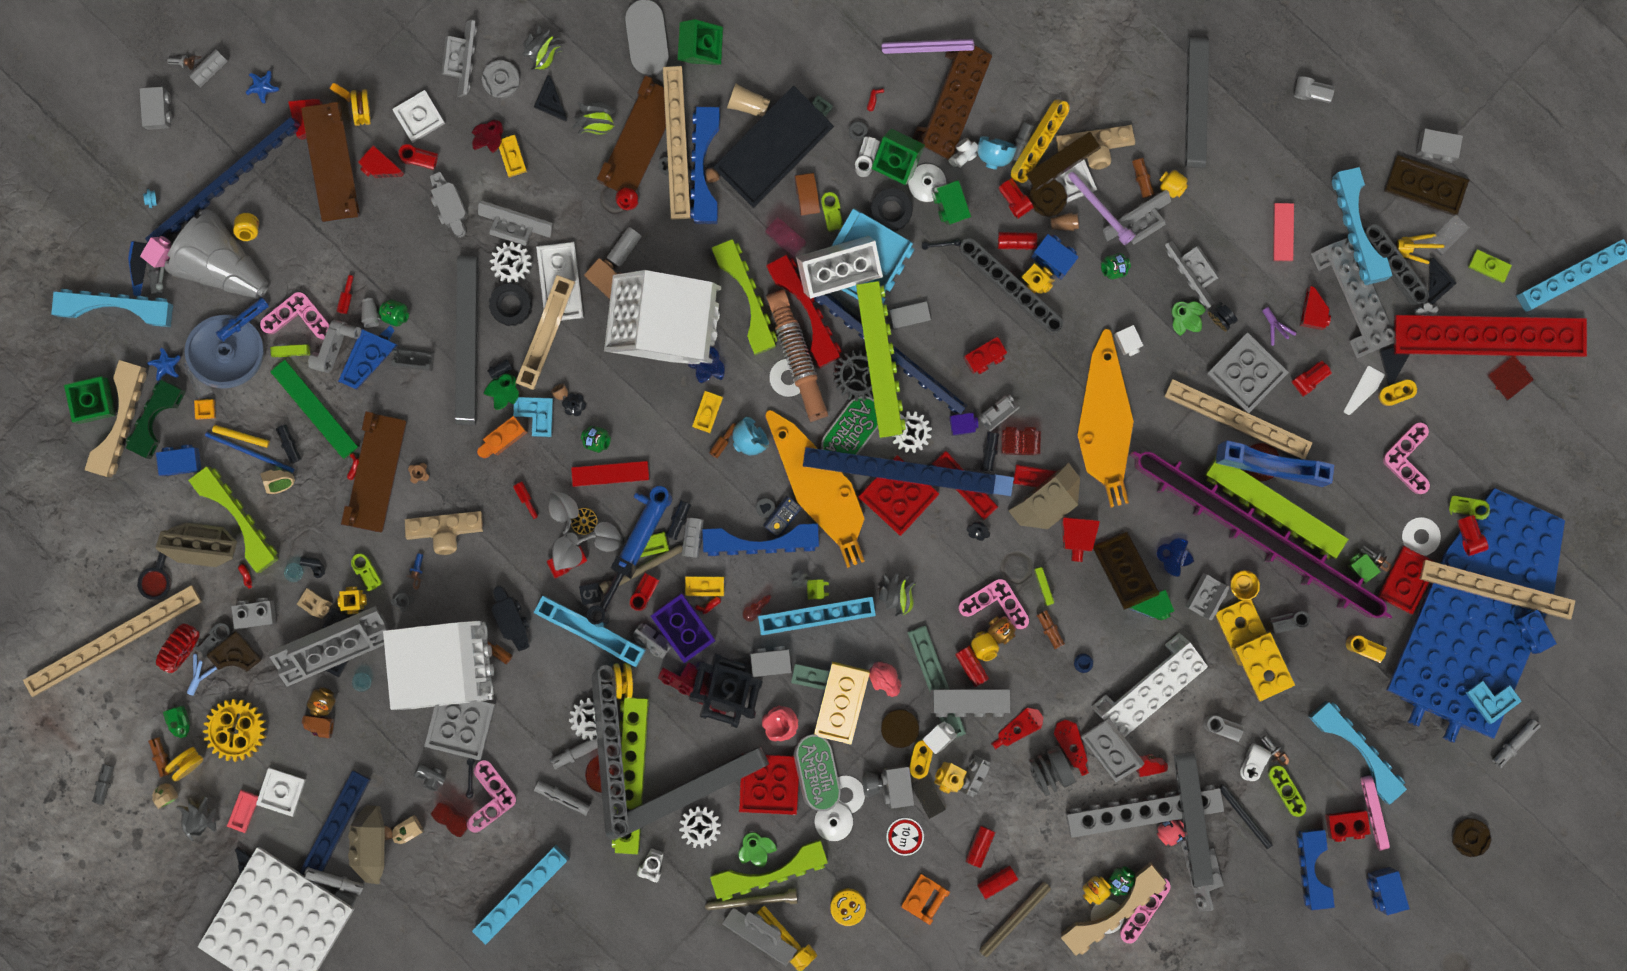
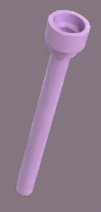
M1070 172L1068 175L1069 179L1119 233L1118 236L1123 245L1128 244L1135 237L1133 231L1124 228L1074 172Z

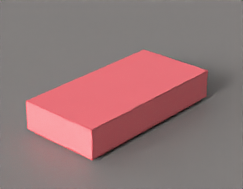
M240 790L227 827L246 833L259 796L245 790Z

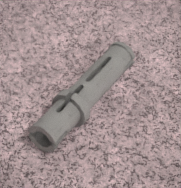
M1531 718L1508 744L1503 745V749L1492 759L1495 765L1502 768L1512 756L1515 757L1517 755L1516 752L1541 728L1540 724Z
M597 736L594 737L593 741L588 740L572 749L567 748L565 749L566 752L550 758L554 769L556 770L569 762L573 763L575 759L597 749Z
M541 780L538 781L534 789L535 792L548 797L550 801L559 802L585 816L591 807V804L559 790L557 786H550Z
M310 867L306 868L304 879L337 888L341 892L344 890L360 895L363 888L361 887H363V883L349 880L346 876L339 877Z

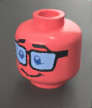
M1180 819L1163 822L1157 827V836L1165 846L1168 844L1174 846L1185 837L1184 825Z

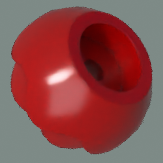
M623 188L616 193L615 200L621 209L628 211L637 207L639 203L638 195L633 189Z

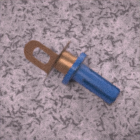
M420 553L416 556L414 567L409 569L412 572L411 576L407 575V577L415 579L413 583L415 590L419 588L421 582L418 576L422 574L420 567L423 554ZM416 580L419 581L418 586H415Z

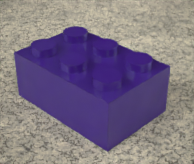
M683 593L651 615V618L683 663H686L716 641Z

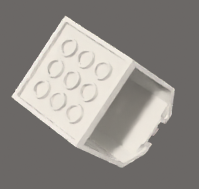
M648 270L613 275L604 351L675 363H712L713 359L709 358L710 346H714L717 338L716 327L720 316L718 311L719 303L715 302L716 291L721 290V286L709 281Z
M457 622L383 631L391 710L435 707L438 704L439 706L461 704L475 700H493L494 690L491 676H494L493 664H490L489 657L492 656L491 645H488L486 622Z

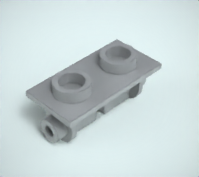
M1010 394L1008 396L1004 395L1002 399L995 403L997 408L990 407L981 414L980 422L989 431L993 430L1020 408Z
M641 623L632 637L635 638L638 644L649 648L654 656L663 659L672 647L671 644L660 634L654 639L653 636L656 631L647 624Z
M975 755L969 763V769L963 779L964 784L960 791L971 797H974L975 794L977 795L983 783L977 780L979 776L985 779L990 769V762Z

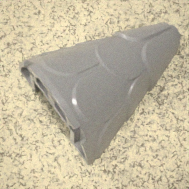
M204 209L199 213L201 215L199 218L193 217L172 244L167 255L170 257V260L165 262V271L174 277L223 289L228 293L255 299L263 297L268 290L267 286L269 283L252 258L245 253L237 239L229 232L219 216L211 209Z

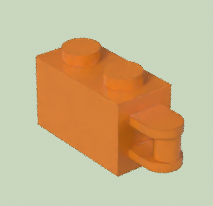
M512 416L483 439L485 443L478 448L477 454L482 458H488L493 453L498 456L528 432L519 420Z

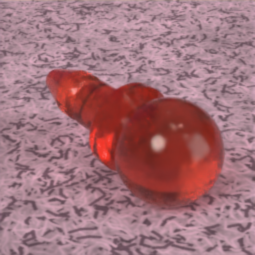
M767 595L756 604L752 603L751 606L746 607L742 613L743 618L748 622L754 621L761 614V609L769 603L772 596Z

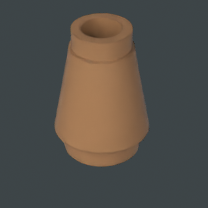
M1071 212L1051 218L1052 230L1074 231V229H1079L1078 213L1073 214Z

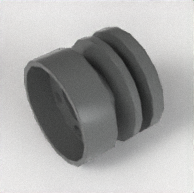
M1059 746L1047 751L1049 759L1047 761L1040 754L1037 755L1040 762L1039 765L1036 764L1034 758L1029 759L1031 774L1038 788L1045 796L1050 795L1047 787L1049 785L1054 792H1057L1055 782L1059 781L1064 788L1076 783Z

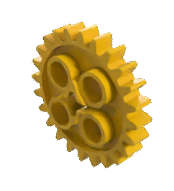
M232 699L230 704L229 700H225L224 706L221 703L217 704L219 710L211 709L214 715L206 716L210 722L204 723L208 727L207 730L203 731V733L208 734L204 741L210 740L211 743L208 744L207 748L214 747L212 754L220 752L219 759L226 755V761H230L232 757L234 762H237L239 757L243 761L246 760V755L248 757L253 756L252 751L259 752L257 745H264L260 739L267 737L262 734V731L267 730V728L262 727L266 720H260L263 713L256 714L258 707L251 709V702L244 705V700H240L237 703L236 699ZM227 713L232 717L230 724H227L224 720V716ZM239 713V714H240V718L238 719V722H237V714ZM245 718H248L251 722L249 728L243 726ZM236 727V729L239 730V732L234 734L232 728ZM222 732L227 735V741L225 743H223L220 740V734ZM240 737H244L246 740L244 747H241L238 743ZM233 739V747H230V743Z

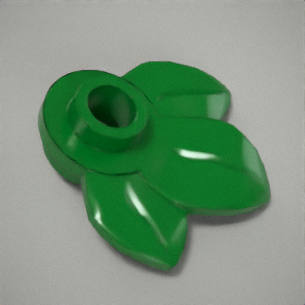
M504 374L499 380L492 381L486 387L484 395L494 397L495 410L504 408L508 402L515 404L518 400L519 391L516 388V378L511 374Z

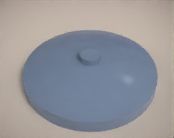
M218 315L199 323L191 331L185 344V359L189 370L195 378L215 388H232L250 380L259 370L264 357L261 336L251 323L245 324L241 331L235 332L224 342L218 338L215 332L229 323V319H234L237 316ZM238 321L235 325H233V326H232L231 328H229L228 330H231L234 326H236L238 323H240V321Z

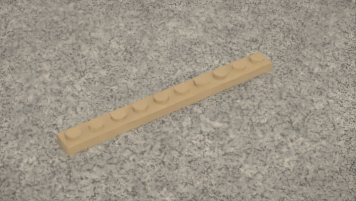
M191 585L29 676L23 682L30 695L35 697L202 603V600L194 586Z

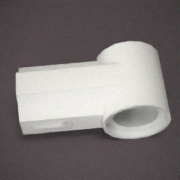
M864 137L855 162V171L860 177H867L872 172L871 168L880 145V141L875 138ZM861 163H866L869 168L861 170L858 166Z

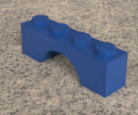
M1322 828L1299 831L1296 841L1298 848H1301L1299 864L1300 867H1303L1304 873L1301 875L1302 886H1305L1306 894H1303L1304 904L1310 910L1335 908L1333 889L1323 885L1315 874L1317 858L1321 853L1328 850L1326 831Z

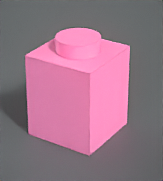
M163 236L151 237L140 257L154 268L164 267L165 262L170 258L167 255L172 246L171 242Z

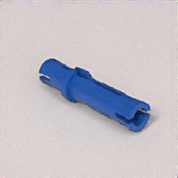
M260 298L237 317L229 319V323L215 332L216 335L224 342L235 332L241 331L245 324L268 308V304L263 298ZM254 309H256L252 314H250L248 317L244 318V317H245L246 315H248L251 311H253ZM238 321H240V323H238L236 326H234L231 330H228V329L231 328L233 325H235Z

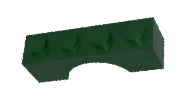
M163 380L155 384L152 398L148 399L145 403V411L142 417L140 416L137 419L133 434L131 433L126 440V449L146 459H152L160 443L153 432V423L156 416L163 410L178 408L186 391Z

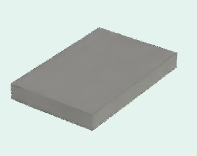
M1107 718L1081 735L1083 741L1115 782H1118L1145 764L1110 718Z

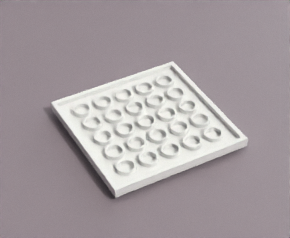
M257 847L199 943L198 948L233 971H318L355 908L315 882L304 879V875L261 847Z

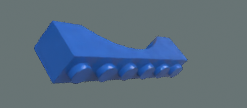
M696 107V112H693V124H696V131H692V143H696L695 150H692V162H695V169L691 170V181H695V188H691V200H694V207L690 209V217L694 219L695 224H718V203L706 185L704 161L709 144L720 130V108Z
M1225 441L1219 444L1217 449L1216 464L1319 487L1332 484L1333 464L1275 456L1232 441Z
M800 524L782 537L763 542L739 539L730 535L722 528L702 529L703 552L708 553V556H719V552H727V555H739L738 551H746V554H758V550H765V553H777V549H784L785 552H796V548H804L805 552L815 551V547H819L818 524Z

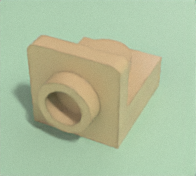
M306 588L297 605L312 616L323 619L329 612L332 602Z

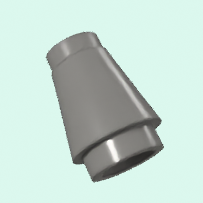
M363 299L361 322L364 323L366 328L378 326L381 319L374 299Z

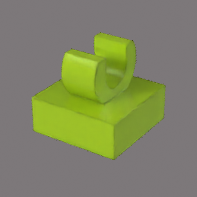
M808 580V599H824V596H829V593H824V586L829 585V583L823 582V580Z

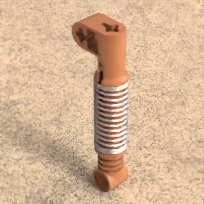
M782 289L767 294L766 297L777 325L775 328L776 334L780 338V345L783 346L782 349H784L785 357H788L786 361H789L787 364L790 365L789 369H792L790 372L793 373L792 377H794L795 386L799 387L809 421L813 422L828 417L826 406L816 382L818 378L814 365H812L811 357H809V350L806 349L807 346L805 345L804 337H802L800 325L793 317L785 290Z

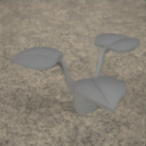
M550 493L548 509L551 517L557 522L563 523L567 521L566 528L563 531L564 536L558 538L553 545L552 555L555 570L576 567L582 560V552L576 545L588 539L595 538V546L605 552L615 551L623 545L620 533L616 527L608 522H600L594 528L595 534L578 540L576 534L568 532L572 522L571 519L576 518L579 514L576 502L564 493Z

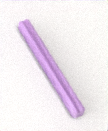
M973 39L883 42L881 49L884 54L974 50L975 44Z

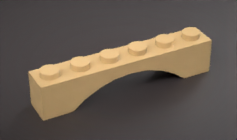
M556 275L539 325L517 377V384L532 390L535 389L575 286V281Z
M119 360L113 378L119 397L117 419L107 438L90 452L85 471L110 478L116 474L118 469L117 460L124 450L122 444L130 430L128 425L135 415L134 406L141 396L140 387L146 380V368Z
M1151 862L1135 874L1136 881L1134 887L1115 911L1097 920L1075 922L1061 933L1062 940L1076 956L1079 953L1082 955L1090 949L1089 945L1094 941L1097 943L1105 937L1104 933L1109 929L1112 931L1120 925L1119 921L1124 917L1127 919L1135 913L1134 909L1139 905L1144 906L1150 901V896L1154 893L1159 894L1165 889L1164 885L1167 884L1165 878Z

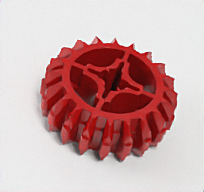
M185 623L178 626L162 645L157 655L156 665L164 672L173 673L196 646L199 631Z

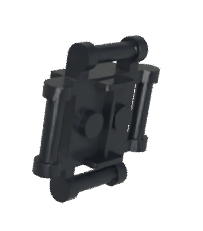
M718 653L714 654L712 665L703 662L697 663V675L689 700L703 703L700 712L701 718L706 719L708 717L728 723L734 728L738 727L741 715L750 719L755 718L759 688L762 687L763 681L751 677V663L737 662L721 657V654ZM708 672L710 676L706 693L703 695L700 694L704 674ZM750 685L752 689L750 693L748 707L746 708L745 703ZM710 705H711V708H714V709H717V710H720V711H724V712H727V713H729L730 711H731V712H734V716L732 717V716H728V715H725V714H722V713H718V712L709 710Z

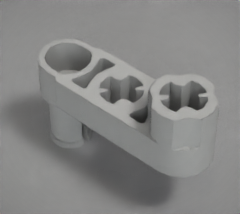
M333 320L327 330L320 352H314L310 355L308 359L309 368L329 373L333 369L344 336L358 339L361 335V328L347 325L343 321Z

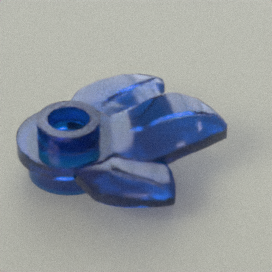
M710 347L709 351L713 356L712 363L688 364V367L696 369V378L699 383L706 382L711 376L722 380L724 377L725 365L719 359V352L714 347Z
M1174 539L1170 544H1162L1157 549V557L1164 563L1165 571L1175 577L1180 576L1181 567L1194 562L1192 555L1185 550L1188 545V541L1185 539ZM1164 550L1169 551L1168 557L1163 556Z

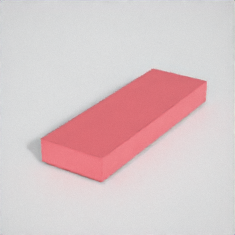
M1275 203L1273 217V261H1293L1294 204Z

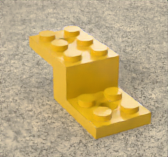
M1241 600L1217 612L1215 615L1237 664L1243 666L1258 701H1263L1295 686L1271 632H1266L1252 600ZM1238 617H1242L1245 620V625L1242 628H1238L1235 625V620ZM1267 670H1271L1274 674V678L1271 681L1264 679V673Z

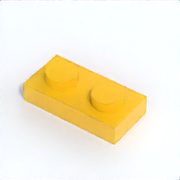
M512 135L503 138L499 150L508 177L526 173L527 169L516 136Z
M705 391L692 427L711 433L723 397Z
M685 577V596H724V577Z

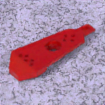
M1026 708L998 733V739L991 744L995 750L1001 745H1011L1041 729L1044 717L1038 709ZM1014 727H1020L1021 731L1019 734L1014 733Z
M1066 719L1058 722L1053 733L1073 767L1079 768L1082 776L1088 774L1089 772L1086 767L1088 760L1077 724ZM1072 744H1075L1077 746V749L1074 752L1070 750V746Z

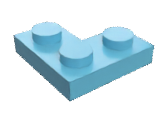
M518 397L514 404L513 416L533 417V437H552L553 398Z
M1480 681L1466 692L1488 724L1494 723L1522 702L1511 686L1505 687L1494 696L1486 684Z

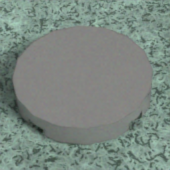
M496 60L488 64L484 69L481 79L487 93L501 99L513 95L520 84L518 70L513 64L504 60Z

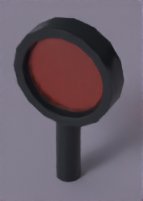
M159 552L155 568L145 569L140 574L137 582L141 595L150 600L164 598L171 589L172 581L170 575L163 570L166 555Z

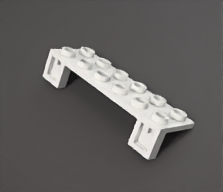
M1178 633L1165 644L1172 655L1115 703L1107 695H1104L1091 706L1103 720L1110 718L1124 737L1207 668L1206 663L1193 645L1182 634Z

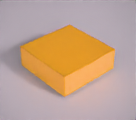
M336 83L331 85L330 89L335 94L348 102L351 101V93Z
M215 399L194 400L196 420L216 419Z

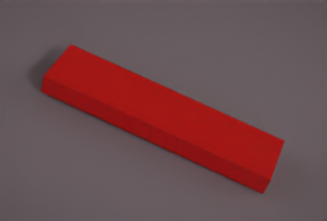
M947 451L932 463L936 467L964 471ZM955 489L983 520L998 508L987 494Z
M648 461L571 468L573 487L649 481Z

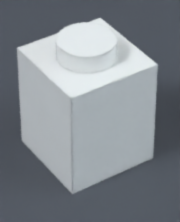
M1134 325L1114 334L1123 355L1129 354V356H1133L1140 352L1139 348L1143 344Z
M944 721L937 725L923 741L937 754L957 737L954 728Z

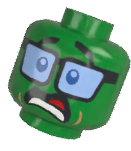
M1122 253L1108 255L1101 263L1103 275L1107 276L1110 280L1127 276L1131 268L1129 258H1126Z
M594 425L588 427L587 430H583L581 434L584 448L596 453L607 450L611 442L608 431Z
M1125 866L1122 868L1117 867L1107 881L1111 886L1110 891L1116 896L1128 895L1135 885V873Z

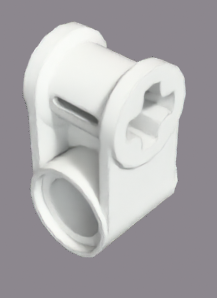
M1252 743L1240 769L1241 777L1247 781L1258 780L1270 758L1271 751ZM1248 769H1252V772H1254L1253 776L1249 775Z

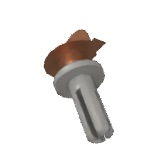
M183 55L182 58L169 57L167 63L181 65L184 69L188 67L192 70L194 60L201 58V56H191L189 58L186 55Z
M1365 546L1361 548L1360 551L1373 559L1374 564H1379L1378 568L1386 572L1390 571L1391 564L1386 561L1387 556L1383 558L1380 552L1376 554ZM1384 562L1388 564L1387 568L1382 566Z
M1267 735L1262 737L1261 740L1271 751L1270 756L1273 755L1275 757L1272 762L1277 760L1282 766L1287 765L1289 759L1285 752L1281 753L1279 751L1281 747H1275ZM1284 756L1286 761L1282 762L1279 758Z

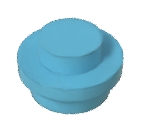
M147 189V193L143 194L145 205H149V208L157 206L155 190L150 191V189Z

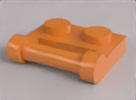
M920 874L901 907L931 925L933 916L944 898L949 896L950 891L925 875ZM935 889L939 893L925 915L921 911Z

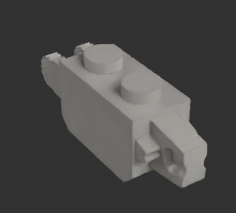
M441 172L431 175L430 179L433 187L431 192L433 195L430 198L434 207L438 206L440 213H438L441 224L445 223L448 228L451 227L452 231H454L453 233L458 238L465 237L466 230L463 221H466L468 214L457 188L453 184L447 183Z

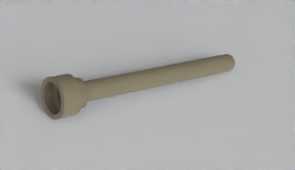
M678 545L637 567L632 579L681 553L683 545ZM624 576L619 586L630 581L631 579ZM604 581L599 584L604 595L609 589L611 581Z
M793 888L788 889L784 894L708 902L705 908L707 910L783 901L790 903V905L798 904L797 890Z

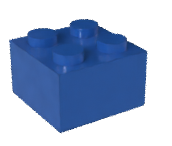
M1047 234L1031 258L1042 267L1046 266L1049 268L1053 275L1062 280L1079 257L1070 246L1066 248L1062 245V241L1057 236Z
M1387 867L1367 873L1369 878L1366 881L1368 888L1374 894L1372 902L1375 909H1378V911L1385 915L1410 909L1399 871Z

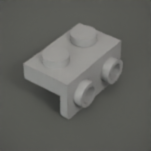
M1203 573L1185 607L1206 619L1212 620L1217 614L1223 599L1227 596L1229 586Z

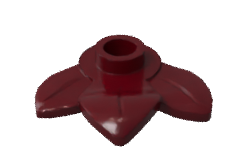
M491 120L487 124L477 125L471 132L475 136L472 141L473 149L477 150L487 145L492 153L497 151L502 143V123L498 120Z

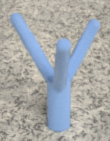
M196 653L193 654V679L187 690V694L192 696L195 694L200 681L217 670L214 666L199 677L203 662L200 660L197 666Z

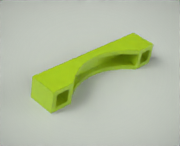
M732 239L712 247L719 268L735 278L748 297L751 321L747 338L754 355L756 356L776 348L775 342H778L774 331L770 332L768 325L771 324L767 313H762L760 307H763L760 296H755L753 290L756 289L753 278L749 279L746 272L749 271L745 260L741 261L739 254H742L739 244H734Z
M205 467L188 481L199 496L207 497L220 503L235 517L244 536L245 558L256 573H261L279 560L276 556L278 554L277 550L272 545L267 544L265 541L267 537L262 530L256 529L254 526L255 521L251 515L245 514L241 501L234 499L231 495L233 491L227 483L223 484L220 480L222 476L216 468Z
M821 839L802 845L789 862L771 872L744 874L727 869L712 874L710 879L716 898H722V901L733 898L732 894L738 892L741 895L747 894L752 891L751 888L758 886L759 889L770 886L769 882L777 880V883L788 880V876L793 874L798 877L806 874V870L814 868V871L825 868L824 864H827L828 861Z

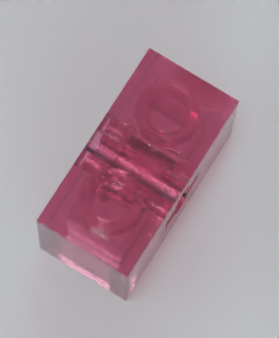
M778 217L765 231V235L793 259L807 245V242Z

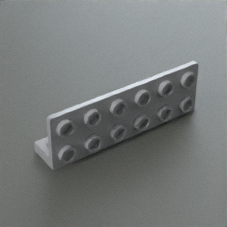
M1343 239L1311 253L1318 271L1332 266L1362 336L1350 340L1356 357H1362L1394 343V332L1373 284L1365 285L1364 281L1360 278V268L1358 262L1354 259V248L1350 244L1349 239Z

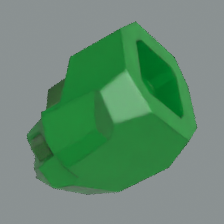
M180 706L164 711L163 715L169 731L176 737H186L189 732L190 721L185 707Z

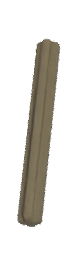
M1042 882L980 948V953L988 957L1047 895L1051 887L1046 882Z

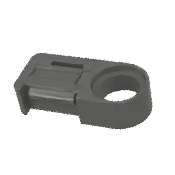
M216 624L208 632L209 635L200 646H195V649L201 652L204 658H207L206 654L232 634V629L228 624ZM220 626H224L227 629L225 637H220L217 634V629Z

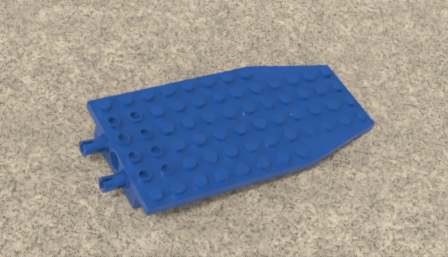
M1496 488L1492 489L1484 500L1490 507L1489 516L1483 520L1476 519L1481 534L1487 540L1488 550L1468 556L1463 548L1464 539L1460 531L1452 544L1445 550L1440 564L1554 595L1565 520ZM1479 506L1476 513L1484 514L1487 509L1484 506ZM1431 583L1386 689L1400 696L1401 700L1414 706L1407 722L1419 727L1425 711L1449 722L1443 739H1448L1452 743H1455L1460 727L1495 739L1504 715L1494 723L1488 724L1466 692L1480 681L1486 684L1494 696L1507 686H1511L1515 691L1531 651L1527 648L1523 636L1518 632L1514 619L1533 610ZM1540 612V614H1541V616H1542V618H1543V620H1544L1545 617H1546V614Z

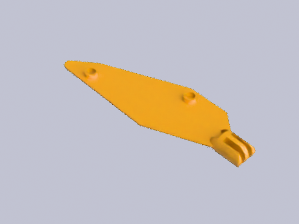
M1105 329L1091 357L1078 439L1086 471L1105 485L1110 508H1112L1114 504L1110 492L1111 488H1114L1118 506L1122 505L1117 488L1120 486L1125 504L1129 503L1124 484V475L1134 421L1112 333L1109 329ZM1110 354L1111 359L1105 360L1104 356Z
M771 410L767 411L765 416L797 503L840 547L847 568L851 567L845 551L846 548H848L854 566L858 564L852 548L854 545L861 563L865 562L857 541L865 518L852 483L841 472L803 467L805 447L818 448L795 424ZM784 431L786 437L781 439L779 434Z

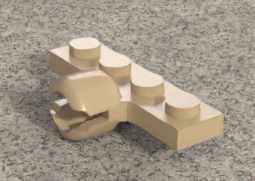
M1132 125L1056 136L1058 152H1060L1088 132H1091L1101 149L1087 157L1089 167L1095 170L1104 169L1111 164L1110 149L1135 145Z
M481 511L405 519L406 539L431 537L433 538V549L439 555L453 554L457 550V535L483 532Z

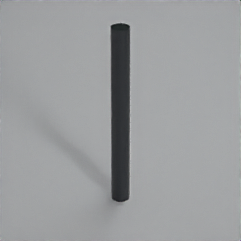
M1224 784L1219 788L1223 796L1265 848L1269 849L1272 847L1273 844Z

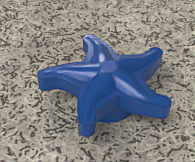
M267 71V74L262 78L253 73L249 74L253 79L254 85L246 91L247 95L257 93L261 102L265 104L267 94L279 91L278 87H273L270 84L271 71Z
M160 348L161 356L159 360H152L147 363L149 366L153 365L158 369L156 380L160 381L165 374L178 378L179 374L175 372L174 368L180 361L181 356L169 358L165 349Z

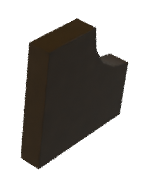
M237 630L206 654L207 658L218 670L227 666H236L248 672L262 660Z

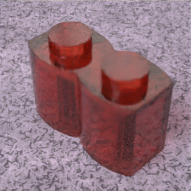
M1006 427V430L1001 431V454L1040 455L1041 431H1036L1035 427H1025V431H1019L1017 427Z
M447 801L439 802L431 812V816L436 822L446 825L447 829L457 837L464 836L469 830L467 827L469 817L458 813L456 808Z

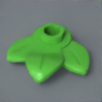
M1195 301L1189 303L1176 302L1171 309L1172 316L1174 317L1172 324L1174 331L1180 336L1184 334L1186 329L1192 332H1200L1202 321L1199 316L1206 311L1204 306ZM1180 308L1184 309L1182 315L1179 313Z
M749 832L743 837V846L740 848L738 856L742 864L751 860L755 866L763 868L767 863V854L775 852L777 849L775 843L769 837H760L756 832ZM750 840H755V844L750 845Z

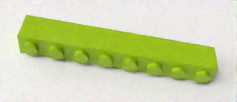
M879 281L858 284L856 288L880 438L903 435L902 431L906 430L905 420L900 419V411H903L902 400H897V392H900L899 381L894 380L893 374L897 373L896 362L891 361L890 355L894 354L893 343L888 342V335H891L890 323H885V316H888L887 304L883 305L882 297H885L884 285L880 286Z
M1216 457L1203 475L1207 478L1206 481L1209 484L1219 485L1223 488L1222 492L1230 497L1236 496L1239 498L1238 502L1245 507L1250 505L1256 509L1255 513L1263 518L1267 516L1272 520L1271 523L1278 528L1284 527L1291 532V537L1295 539L1301 538L1304 540L1303 544L1310 549L1315 547L1321 551L1320 555L1326 554V559L1328 560L1330 558L1336 559L1349 540L1241 469L1216 464Z

